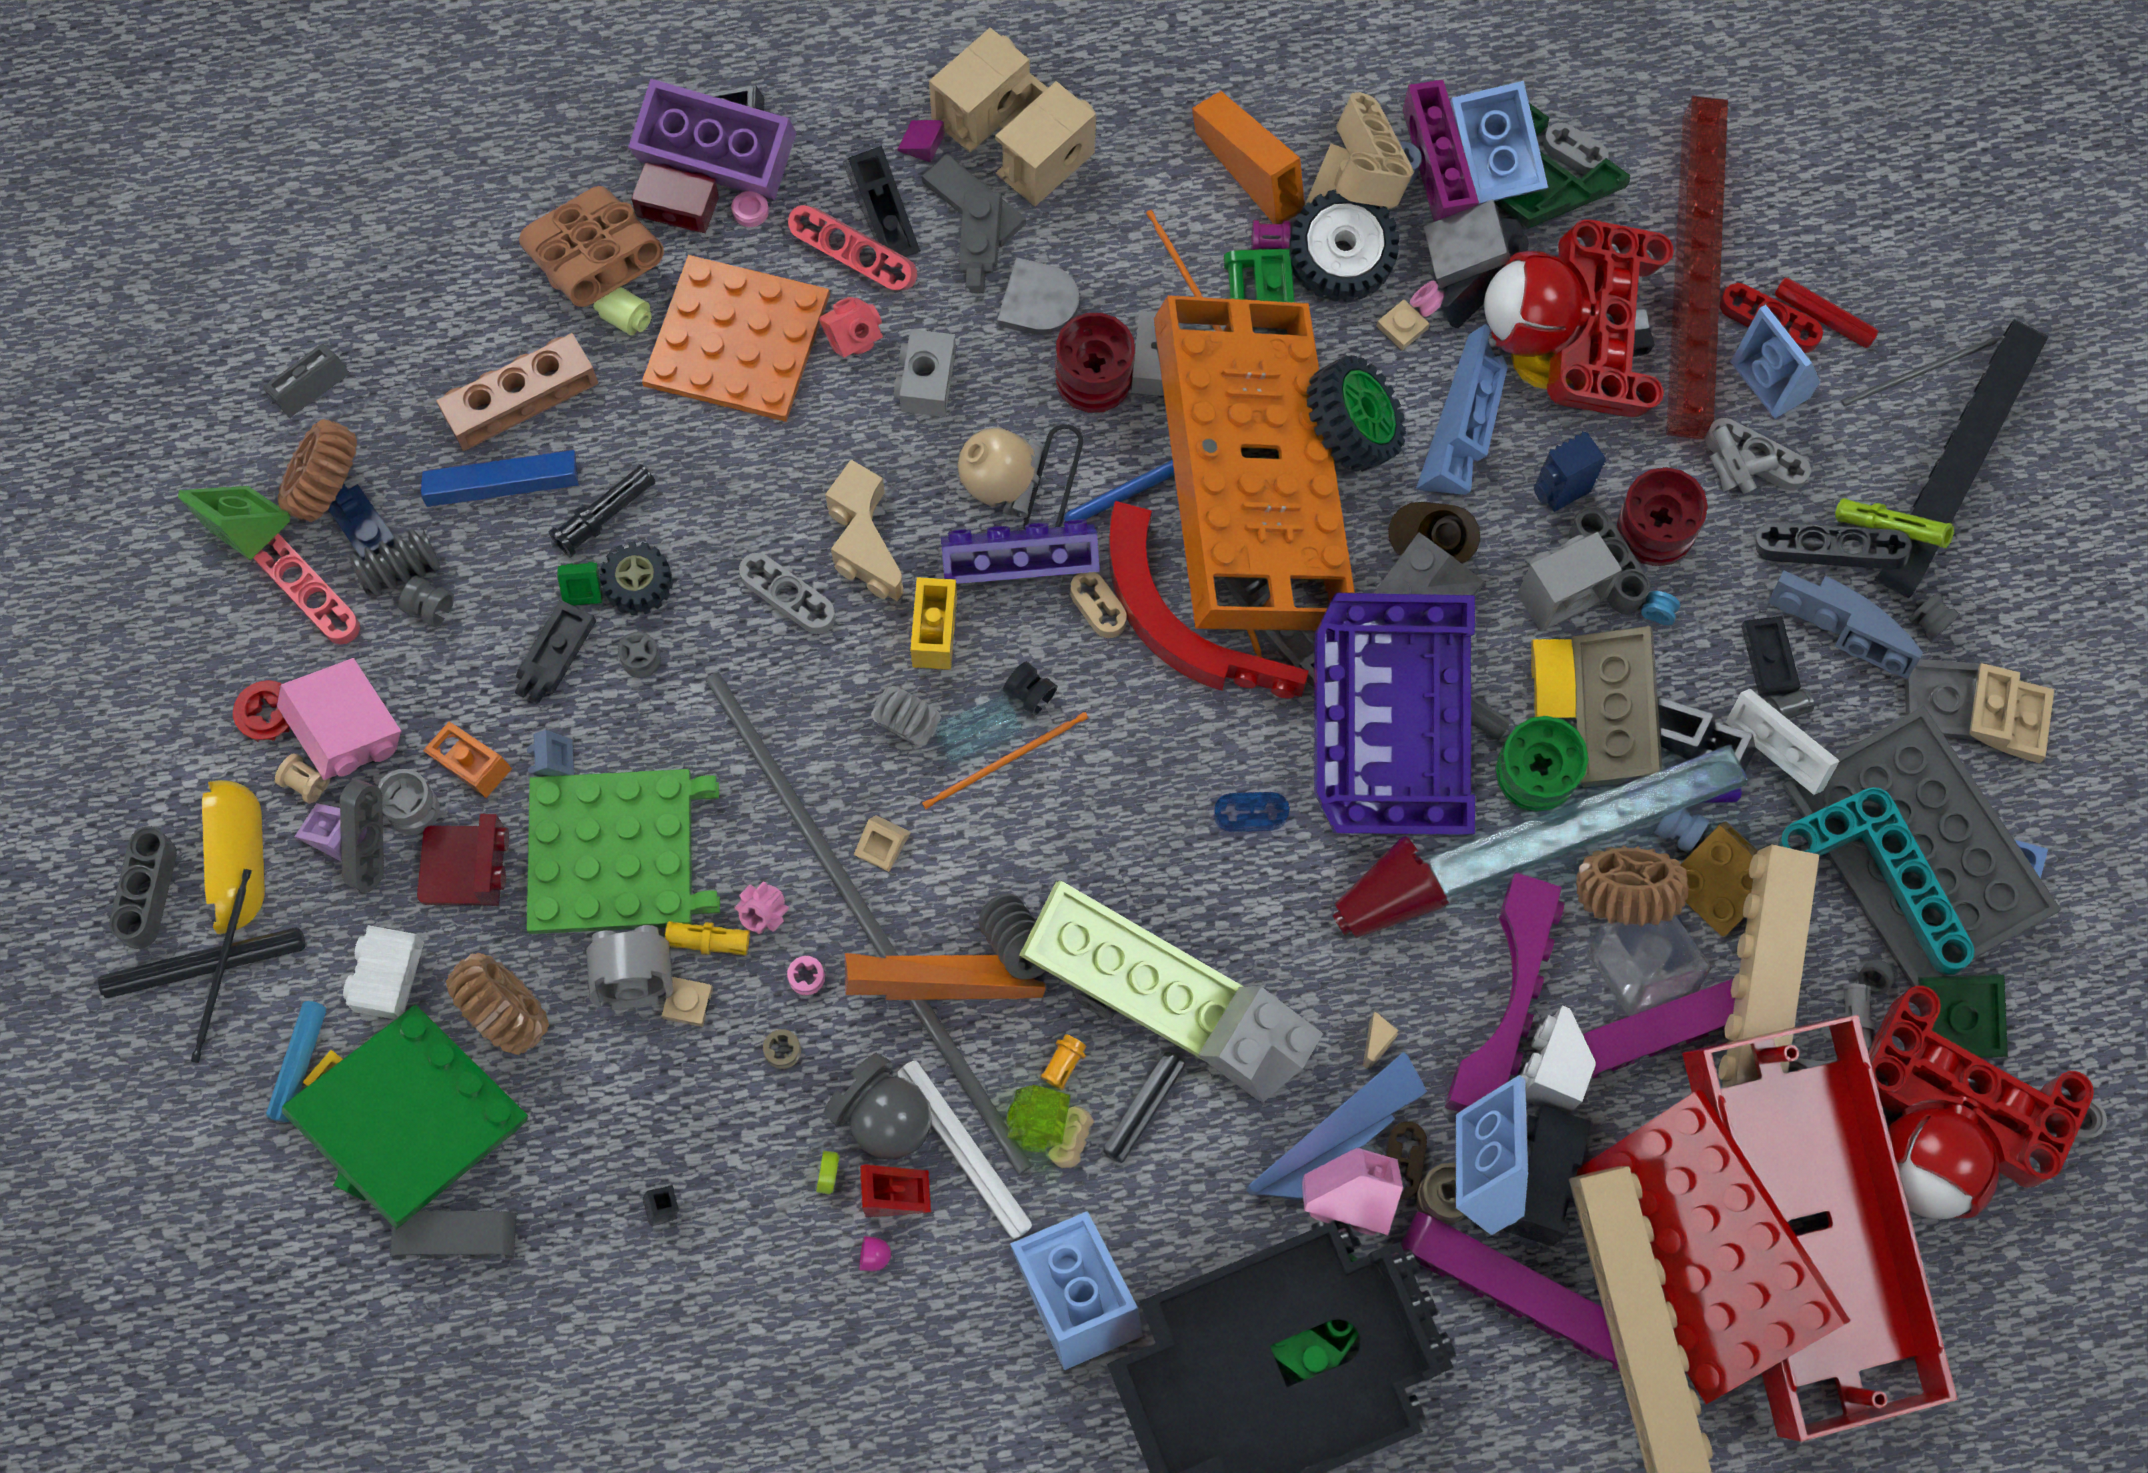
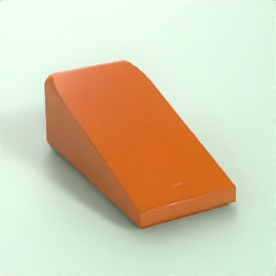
M450 721L423 750V752L485 798L491 794L512 770L501 755ZM447 737L458 738L459 740L444 756L440 752V744Z

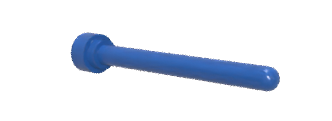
M1173 460L1068 511L1065 514L1064 520H1086L1114 506L1115 501L1122 502L1174 476Z

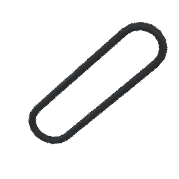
M1070 424L1055 426L1050 430L1046 438L1037 470L1039 482L1038 486L1033 488L1028 516L1024 518V529L1029 524L1052 437L1058 430L1069 429L1077 435L1078 445L1055 527H1061L1083 447L1082 433Z

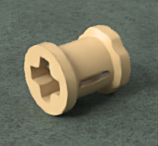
M291 754L279 766L275 775V783L281 787L288 786L302 795V799L305 802L311 804L319 799L330 783V778L323 780L317 770L303 763V758L300 755Z

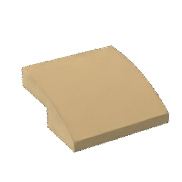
M1981 663L1978 668L1969 734L1997 750L2025 760L2041 763L2046 757L2054 689L2019 681L2020 672Z

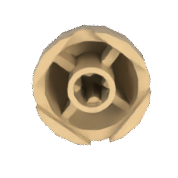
M1003 428L983 429L973 434L965 442L959 453L957 467L960 481L974 498L984 504L994 507L998 506L995 503L1003 501L1011 503L1028 488L1034 476L1035 468L1031 466V455L1034 456V451L1025 439Z

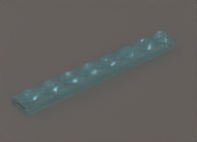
M1731 745L1434 856L1429 858V864L1447 898L1743 787L1747 785L1748 778Z

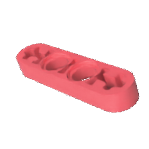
M802 205L794 208L789 214L788 227L794 236L892 290L902 291L908 290L916 282L917 269L912 261L815 207ZM810 215V222L823 227L820 233L813 229H804V224L800 222L801 217H808ZM835 229H840L845 235V244L839 250H834L829 244V236ZM866 246H871L876 252V260L870 267L863 266L859 257L861 250ZM885 264L897 268L903 265L902 272L906 277L904 280L894 282L896 276L888 270H882Z
M277 534L268 544L273 546L281 558L275 562L267 552L261 550L253 559L330 641L340 645L353 641L360 630V623L353 611L283 537ZM294 566L302 568V575L297 581L292 583L283 581V573L288 568ZM315 592L325 593L327 599L321 607L315 609L307 607V599L311 594ZM331 611L342 622L346 623L348 628L342 632L336 629L332 621L327 617Z

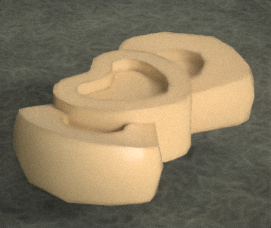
M1080 1106L1070 1107L1063 1111L1062 1120L1064 1126L1057 1133L1058 1144L1048 1154L1051 1161L1060 1168H1071L1079 1164L1081 1160L1080 1153L1086 1146L1085 1139L1089 1135V1128L1094 1123L1091 1114Z

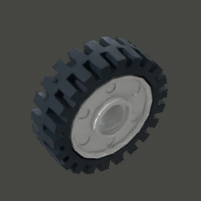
M1336 189L1328 191L1324 197L1322 194L1314 197L1312 203L1308 202L1303 207L1301 213L1298 214L1293 224L1289 242L1291 266L1295 268L1294 275L1297 280L1302 279L1304 281L1303 287L1308 291L1312 288L1316 291V296L1323 298L1326 295L1330 297V301L1336 302L1338 299L1350 302L1356 297L1360 300L1367 297L1370 292H1376L1390 276L1399 252V231H1396L1397 224L1394 217H1388L1390 211L1387 207L1383 206L1380 208L1378 205L1349 201L1339 193L1337 194ZM1345 241L1351 245L1352 249L1349 251L1340 250L1335 243Z

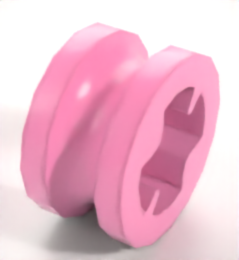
M1430 281L1422 286L1410 300L1412 307H1419L1418 313L1423 317L1431 315L1441 307L1446 294L1444 291L1437 290L1438 284L1436 281Z
M801 956L790 964L787 970V978L791 988L796 993L812 995L822 988L825 982V973L821 963L816 958ZM805 967L808 971L814 968L817 970L818 974H813L815 981L812 984L808 985L805 981L799 983L795 981V977H800L798 972L800 968Z

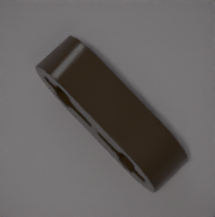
M1409 1121L1399 1123L1392 1129L1385 1151V1156L1398 1160L1399 1167L1400 1165L1406 1166L1404 1177L1405 1180L1411 1182V1187L1408 1186L1403 1189L1399 1202L1411 1199L1418 1191L1427 1147V1136L1424 1129L1420 1125ZM1405 1131L1412 1132V1139L1418 1141V1146H1412L1408 1158L1401 1157L1403 1144L1396 1141V1137H1402Z

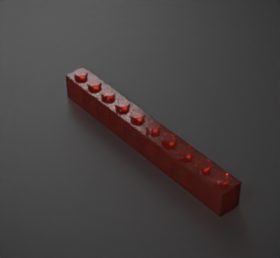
M1692 96L1682 118L1666 435L1704 440L1714 422L1728 100Z

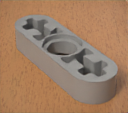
M1717 419L1709 427L1705 436L1706 445L1712 452H1718L1723 458L1724 456L1712 431L1724 425L1727 426L1737 446L1741 439L1745 440L1741 450L1756 447L1762 449L1766 456L1776 453L1777 457L1780 458V468L1756 475L1782 489L1789 491L1798 490L1810 476V464L1803 456L1732 419ZM1790 466L1797 468L1796 475L1793 478L1786 475L1787 469Z
M752 553L741 561L739 566L741 580L752 592L810 633L822 634L832 628L835 623V612L832 603L826 597L765 554ZM762 565L764 566L763 569L766 577L772 580L769 590H765L768 588L767 580L759 575L752 579L749 568L754 567L758 569ZM784 586H793L798 590V596L791 602H782L776 597L778 590ZM806 596L809 597L806 599L807 606L816 612L823 608L826 619L822 621L817 618L813 622L811 621L810 612L802 606Z

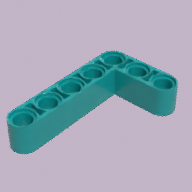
M1875 787L1865 789L1797 820L1785 828L1778 841V846L1792 849L1788 844V838L1793 835H1800L1807 840L1809 849L1804 852L1819 856L1862 837L1935 970L1944 975H1954L1961 972L1971 963L1975 951L1973 943L1894 800L1887 791ZM1868 801L1877 803L1882 809V816L1874 818L1866 815L1862 809V804ZM1830 818L1842 821L1845 825V833L1840 835L1830 833L1825 827V821ZM1894 837L1898 839L1901 843L1902 851L1896 854L1886 851L1882 846V838ZM1911 872L1918 875L1922 882L1921 888L1917 890L1907 888L1902 882V874ZM1926 908L1936 910L1941 916V925L1935 927L1926 924L1921 915L1922 910ZM1953 945L1957 947L1962 955L1961 962L1950 963L1943 957L1942 946Z

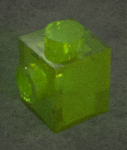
M1037 1085L1016 1089L1014 1102L1011 1103L1006 1117V1122L1009 1126L1007 1138L1020 1141L1021 1148L1024 1150L1040 1153L1045 1152L1047 1147L1062 1144L1071 1095Z

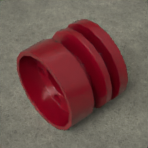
M1085 313L1071 319L1061 329L1056 341V388L1062 399L1073 408L1087 413L1105 412L1117 407L1128 396L1132 386L1135 361L1134 338L1128 327L1114 316L1104 313Z
M1669 467L1650 469L1635 479L1627 491L1618 515L1616 528L1637 561L1657 567L1672 565L1687 555L1693 547L1706 519L1708 503L1705 491L1695 478L1682 470ZM1656 520L1663 523L1661 528L1654 525Z

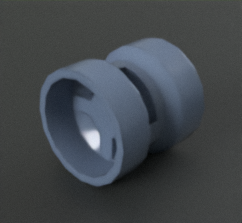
M1673 800L1654 833L1663 839H1676L1678 848L1689 854L1710 820L1700 814L1690 816V813L1686 811V807L1683 804Z

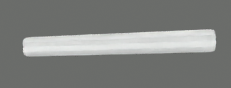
M915 1060L905 1064L897 1072V1075L918 1085L926 1096L931 1107V1125L1010 1237L1016 1239L1024 1235L1032 1227L1029 1218L920 1064Z

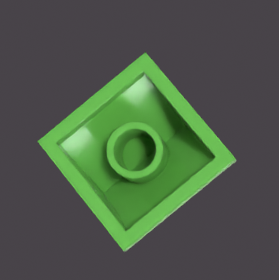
M249 486L179 490L178 498L203 526L249 560L259 553L290 522L291 515L288 512L279 508V506Z

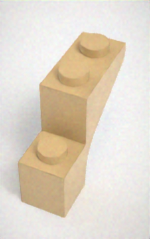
M850 460L825 494L830 516L838 523L848 525L831 548L834 567L847 579L853 580L857 577L866 582L869 591L877 597L886 599L889 596L898 601L904 591L901 583L902 573L872 522L874 510L885 494L883 478L855 461Z

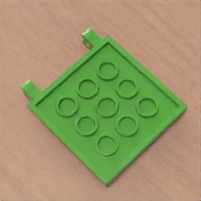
M689 769L530 777L527 932L529 934L626 930L644 925L666 928L668 921L692 925L693 914L720 913V897H717V891L708 890L692 894L691 800L719 799V782H716V776H699L691 780Z

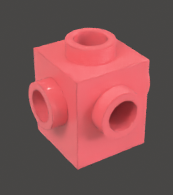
M848 297L838 301L833 305L834 310L818 317L832 349L844 358L852 353L861 354L874 347V342L883 337L878 325L882 324L878 311L873 304L868 305L857 297Z

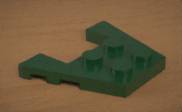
M1529 103L1537 136L1548 127L1549 117ZM1540 151L1548 188L1494 202L1495 205L1514 219H1518L1523 226L1529 229L1626 188L1629 185L1631 175L1605 158L1585 176L1578 179Z

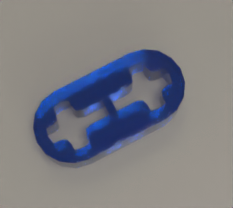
M1275 792L1224 794L1217 800L1213 817L1218 827L1224 831H1274L1285 825L1288 820L1290 807L1285 797ZM1267 803H1274L1275 809L1282 810V812L1277 813L1275 820H1269L1267 813H1254V811L1265 810ZM1227 804H1234L1237 811H1249V813L1238 814L1236 821H1229L1227 814H1221L1222 811H1226Z

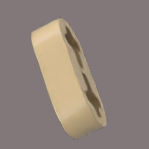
M1098 573L1076 574L1071 581L1070 596L1075 605L1099 636L1104 638L1119 636L1125 629L1127 619L1123 605ZM1085 582L1087 586L1096 585L1094 587L1096 601H1093L1087 592L1080 594L1082 583ZM1101 607L1104 608L1109 616L1118 615L1115 626L1108 622L1103 625L1101 624L1103 617L1100 610Z

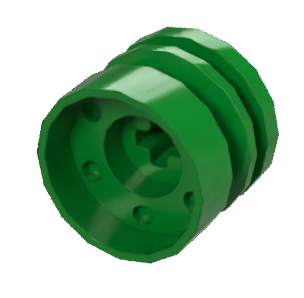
M1541 716L1524 721L1515 727L1498 755L1495 774L1500 790L1506 799L1521 809L1542 812L1557 808L1567 801L1585 776L1589 760L1586 743L1578 730L1562 719ZM1534 762H1536L1538 767H1546L1543 776H1541L1539 771H1531Z

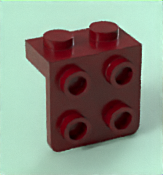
M480 814L479 826L431 825L424 829L417 898L422 904L499 906L500 890H504L506 884L503 856L504 851H507L509 847V830L507 827H504L497 814Z

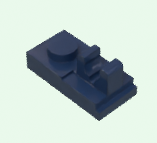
M343 483L342 489L339 490L336 499L332 501L328 510L364 561V548L369 547L378 555L380 541L383 540L389 547L394 545L393 534L357 484L348 489Z

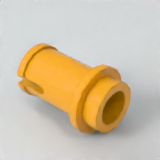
M1067 1034L1064 1035L1062 1040L1058 1039L1055 1044L1058 1048L1044 1073L1040 1076L1042 1080L1060 1090H1064L1065 1084L1079 1059L1084 1060L1086 1057L1083 1052L1087 1046Z

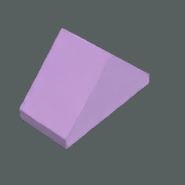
M316 803L294 837L342 862L340 808ZM364 828L360 833L357 841L358 845L365 838L367 828Z

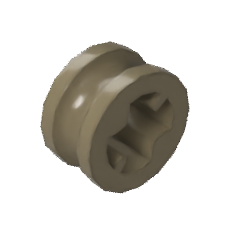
M778 1029L772 1031L764 1040L763 1052L771 1066L777 1069H786L792 1067L799 1060L801 1046L793 1032L787 1029ZM780 1039H787L789 1048L793 1049L790 1056L786 1053L784 1054L785 1059H777L776 1052L771 1049L775 1042L780 1045Z

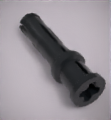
M638 465L634 471L610 488L609 491L589 507H578L574 510V516L558 529L553 527L549 530L548 533L551 539L569 558L573 557L576 554V548L591 536L596 538L601 534L604 523L650 486L656 484L654 477L643 465Z

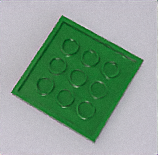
M416 1004L282 1106V1113L396 1230L515 1133L528 1119V1115Z

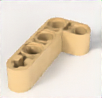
M1354 92L1350 95L1336 126L1350 155L1336 189L1342 197L1352 202L1385 207L1398 206L1414 173L1413 168L1378 101L1365 93Z

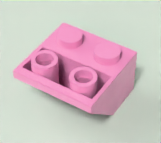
M1355 1148L1304 1174L1302 1180L1304 1211L1310 1212L1311 1217L1321 1222L1329 1223L1337 1220L1351 1224L1354 1230L1362 1234L1375 1235L1376 1232L1388 1235L1403 1190L1398 1160Z

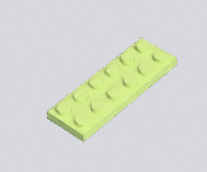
M1062 881L1055 883L1019 954L1024 959L1200 1058L1198 1054L1238 988L1244 987Z

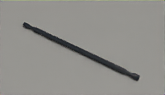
M244 869L242 873L241 886L235 898L191 1062L199 1063L201 1048L206 1039L245 898L246 885L252 870Z

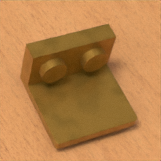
M1727 821L1721 823L1680 864L1681 867L1686 869V877L1688 878V898L1685 902L1721 936H1726L1744 918L1743 907L1745 899L1751 893L1753 878L1749 875L1750 863L1753 856L1758 852Z

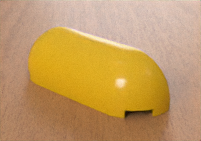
M218 780L208 782L211 792L203 793L204 881L206 903L215 905L216 922H214L213 928L217 934H224L227 931L237 891L241 886L243 870L248 869L252 870L246 885V894L236 930L247 925L259 912L264 900L265 884L260 803L254 793L244 785L233 781Z

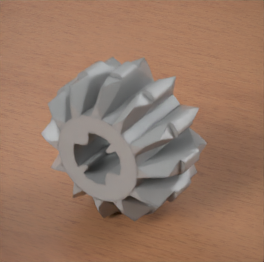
M896 686L886 687L884 692L877 698L871 713L873 720L878 725L916 746L926 745L929 739L933 738L938 729L937 725L942 718L934 707Z

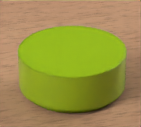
M823 1150L816 1188L817 1193L831 1195L834 1191L839 1162L837 1152Z

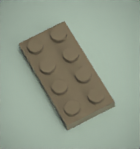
M1651 626L1572 636L1577 730L1586 743L1589 758L1585 776L1580 781L1581 785L1585 788L1663 779L1654 636Z

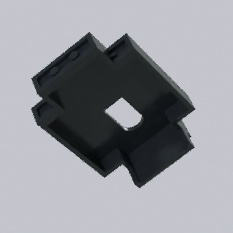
M1332 1221L1139 1301L1155 1344L1109 1362L1107 1366L1149 1473H1326L1423 1432L1419 1423L1426 1420L1417 1396L1414 1394L1408 1397L1405 1388L1422 1381H1427L1453 1369L1454 1367L1450 1359L1456 1357V1353L1446 1332L1439 1334L1432 1317L1438 1315V1311L1429 1291L1421 1292L1414 1275L1419 1274L1420 1269L1411 1249L1403 1251L1400 1242L1389 1247L1385 1246L1375 1250L1367 1256L1351 1262L1348 1254L1353 1253L1354 1248L1349 1235L1344 1227L1337 1230L1335 1222ZM1332 1320L1347 1321L1354 1326L1359 1334L1360 1346L1353 1359L1290 1387L1286 1386L1271 1350V1345Z

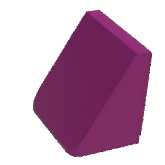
M912 120L898 147V151L931 163L945 135L944 122L940 120Z

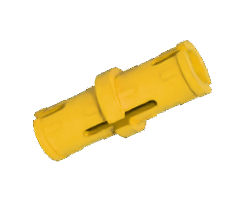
M668 921L665 939L668 940L669 947L700 950L703 955H710L711 952H722L747 956L750 930L714 927V923L705 922L704 925H691Z

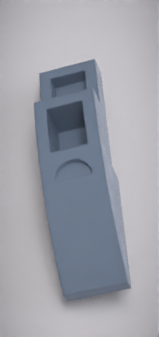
M1783 570L1768 601L1769 604L1781 609L1785 613L1793 614L1815 624L1821 629L1840 635L1834 647L1907 680L1923 654L1909 634L1881 608L1846 585L1827 576L1824 577L1821 585L1818 586Z

